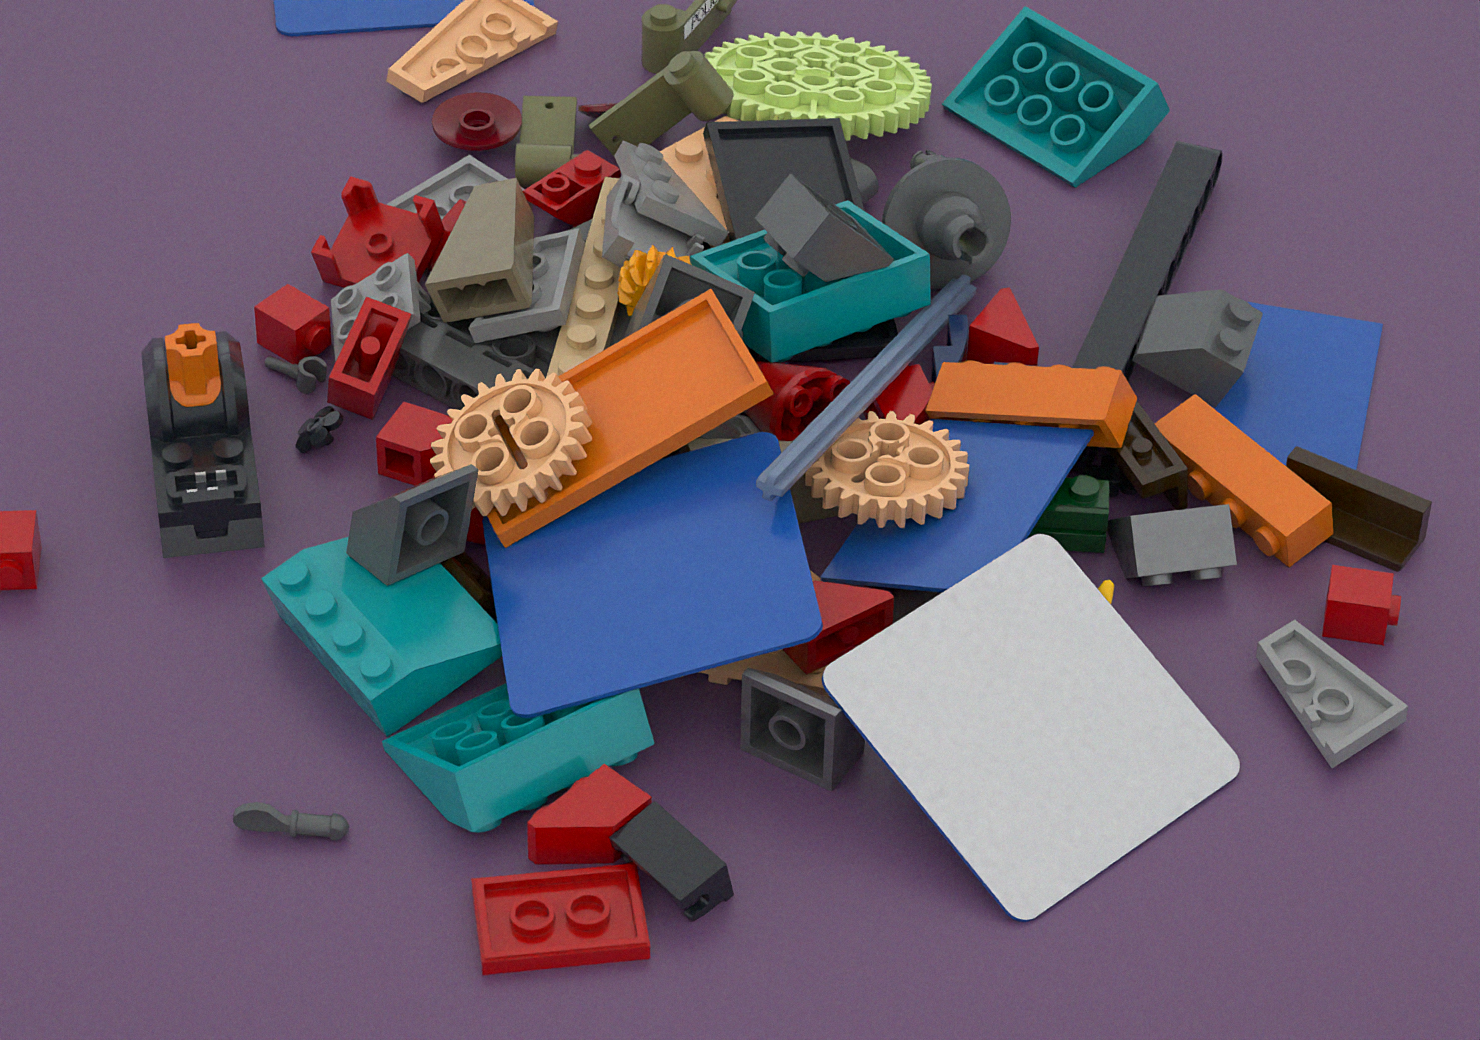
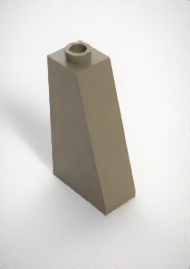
M517 178L474 186L425 283L444 323L530 308L533 285L534 214Z

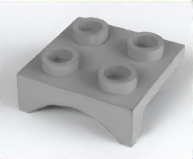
M625 174L620 177L607 195L602 250L603 258L621 268L624 261L630 260L635 250L647 253L652 245L659 252H667L673 247L676 257L691 256L703 251L704 246L701 243L704 241V236L697 233L690 236L638 213L633 201L638 192L640 182Z
M408 253L393 262L383 264L375 273L353 286L345 287L337 296L331 299L335 361L342 350L366 296L411 313L408 329L421 321L420 312L424 314L431 310V306L427 303L430 301V297L417 282L415 260Z

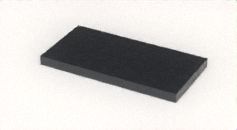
M839 118L706 123L703 136L730 241L765 230L755 217L790 173L832 203L838 204L848 200L865 211ZM893 318L876 324L867 331L855 332L833 340L827 346L806 350L793 355L792 358L783 362L876 357L898 335L895 320ZM759 355L760 361H767V362H769V361L766 360L764 357H762L761 355Z

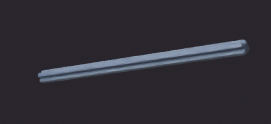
M962 274L958 279H952L931 300V304L925 306L758 476L756 487L763 491L762 498L772 501L776 496L782 497L948 324V315H957L976 294V287L970 284L971 277Z

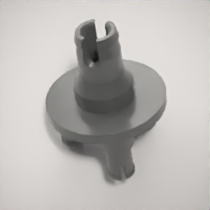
M922 150L918 151L911 159V170L892 189L884 207L882 223L930 254V287L944 288L952 279H958L962 274L971 277L970 282L985 274L996 263L1008 241L1011 227V212L1005 191L993 175L971 161L936 155L931 150H926V154Z

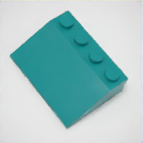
M1026 6L942 103L943 108L1074 188L1143 144L1170 112L1158 82Z
M847 200L835 205L855 218L894 258L888 267L828 282L823 281L810 271L803 277L782 260L784 255L772 248L763 239L767 234L766 230L691 255L690 263L697 268L755 292L741 329L744 333L742 340L759 355L774 363L787 361L798 353L815 347L827 346L833 340L855 332L867 331L876 324L893 318L905 317L914 310L930 305V254Z
M349 537L303 549L262 577L261 580L278 615L386 737L392 735L502 657L498 624L440 563L387 586L346 553Z
M506 683L382 741L386 753L449 822L476 833L496 828L501 824V818L518 810H530L543 805L548 800L547 796L563 788H571L577 780L589 776L603 764L607 766H621L630 763L637 758V752L655 744L639 689L533 718H520L510 708Z

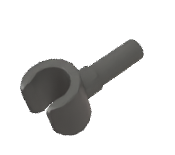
M268 356L265 360V367L296 379V386L301 393H312L316 388V380L319 382L326 381L327 365L321 358L305 357L301 359L298 365L272 356Z

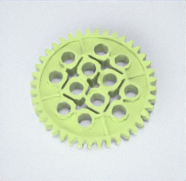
M780 32L778 37L764 33L763 38L748 35V41L734 38V43L723 42L722 47L714 46L712 52L705 53L707 60L733 90L732 102L722 114H727V117L735 120L839 118L845 140L848 141L851 135L867 139L868 133L882 137L884 131L897 133V128L908 129L909 123L917 124L919 118H924L925 112L929 111L932 84L930 83L931 78L926 76V70L919 69V63H910V57H899L898 51L885 52L886 46L870 47V41L855 43L853 37L839 40V37L835 34L824 38L817 32L812 36H806L803 32H797L796 36Z

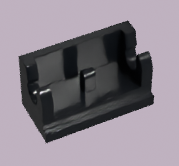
M656 801L609 837L611 845L618 852H622L620 857L627 864L635 863L666 891L682 910L688 907L684 915L690 921H696L723 900L727 901L734 896L727 864Z

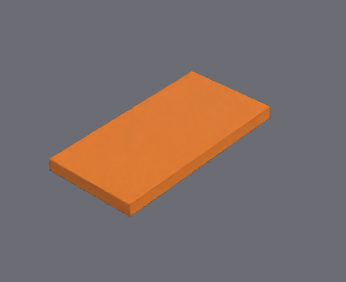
M712 289L558 376L561 382L568 380L588 408L586 412L592 420V425L587 427V430L592 436V441L581 445L587 457L571 461L577 473L575 475L562 474L558 478L563 487L560 491L550 486L544 490L545 501L543 503L532 496L528 498L525 511L522 512L516 503H512L505 516H501L494 505L487 514V517L503 546L507 548L774 394ZM498 415L495 418V422L510 446L513 456L521 469H525L528 463L512 437L506 422L501 415Z

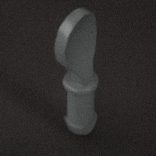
M261 802L242 804L233 813L235 826L245 830L262 832L281 831L290 833L291 837L308 835L330 837V840L341 839L349 831L347 820L342 815L332 813V816L299 813L298 810H292L291 815H284L270 804Z

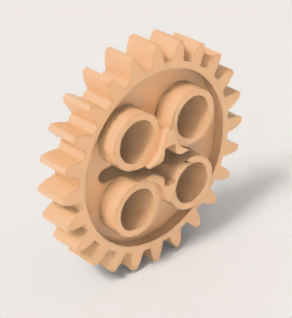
M517 369L512 381L506 382L504 377L498 374L494 387L489 389L482 382L478 384L479 395L475 398L463 394L461 399L465 406L462 410L448 409L447 414L451 418L452 423L438 425L436 429L443 439L431 443V447L436 453V456L430 459V463L436 470L435 477L470 464L479 469L472 509L477 507L482 516H487L494 505L501 516H505L512 503H516L523 512L527 508L528 498L532 496L543 503L545 501L544 490L550 486L560 491L563 487L558 478L562 474L575 475L577 473L571 461L585 459L587 454L581 445L592 441V436L587 430V427L592 425V420L586 412L588 408L568 380L561 382L558 375L554 372L545 379L540 369H535L528 379H526L521 369ZM498 415L502 416L509 427L512 437L522 451L528 463L525 469H521L513 456L510 446L495 422V418Z
M869 411L867 420H861L858 417L805 472V486H812V498H823L822 507L824 509L839 506L838 517L844 518L852 513L857 514V524L860 525L869 518L876 519L879 528H883L887 520H894L900 528H904L906 519L909 518L923 525L925 524L926 514L940 519L943 515V507L954 510L956 508V500L964 498L969 475L968 453L960 451V440H949L948 429L933 432V421L931 420L918 425L915 424V415L912 414L902 421L897 420L894 411H890L886 419H879L873 411Z

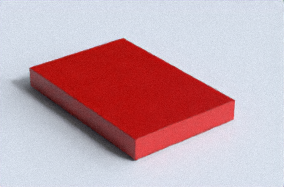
M635 863L471 878L482 975L650 959V941L638 869Z

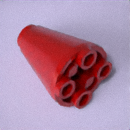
M757 360L755 362L774 394L743 412L749 416L760 432L771 433L777 437L778 441H794L850 384V381L822 367Z

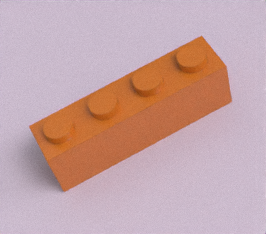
M965 361L963 363L943 362L930 396L926 413L930 419L1089 429L1094 431V435L1087 446L1121 448L1137 397L1121 370L1105 366L1096 369L1071 368L1060 364L1051 367L1026 366L1015 362L1008 363L1007 365L982 364L977 361Z
M1196 394L1154 423L1188 468V489L1197 499H1206L1213 506L1229 504L1232 527H1240L1250 535L1258 548L1267 556L1274 555L1287 567H1291L1333 535L1332 503Z

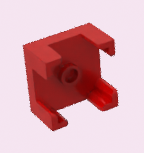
M350 176L341 193V198L348 213L345 223L331 249L326 237L320 235L311 251L323 282L342 288L353 286L375 273L383 264L393 262L408 253L415 260L416 278L419 283L445 232L435 201L414 195L412 200L417 213L379 203L374 188L369 181Z

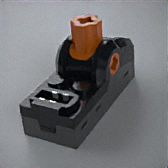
M199 323L178 325V329L174 333L165 336V341L162 337L152 338L141 352L163 558L265 547L261 501L240 342L227 331L215 333V331L203 329Z

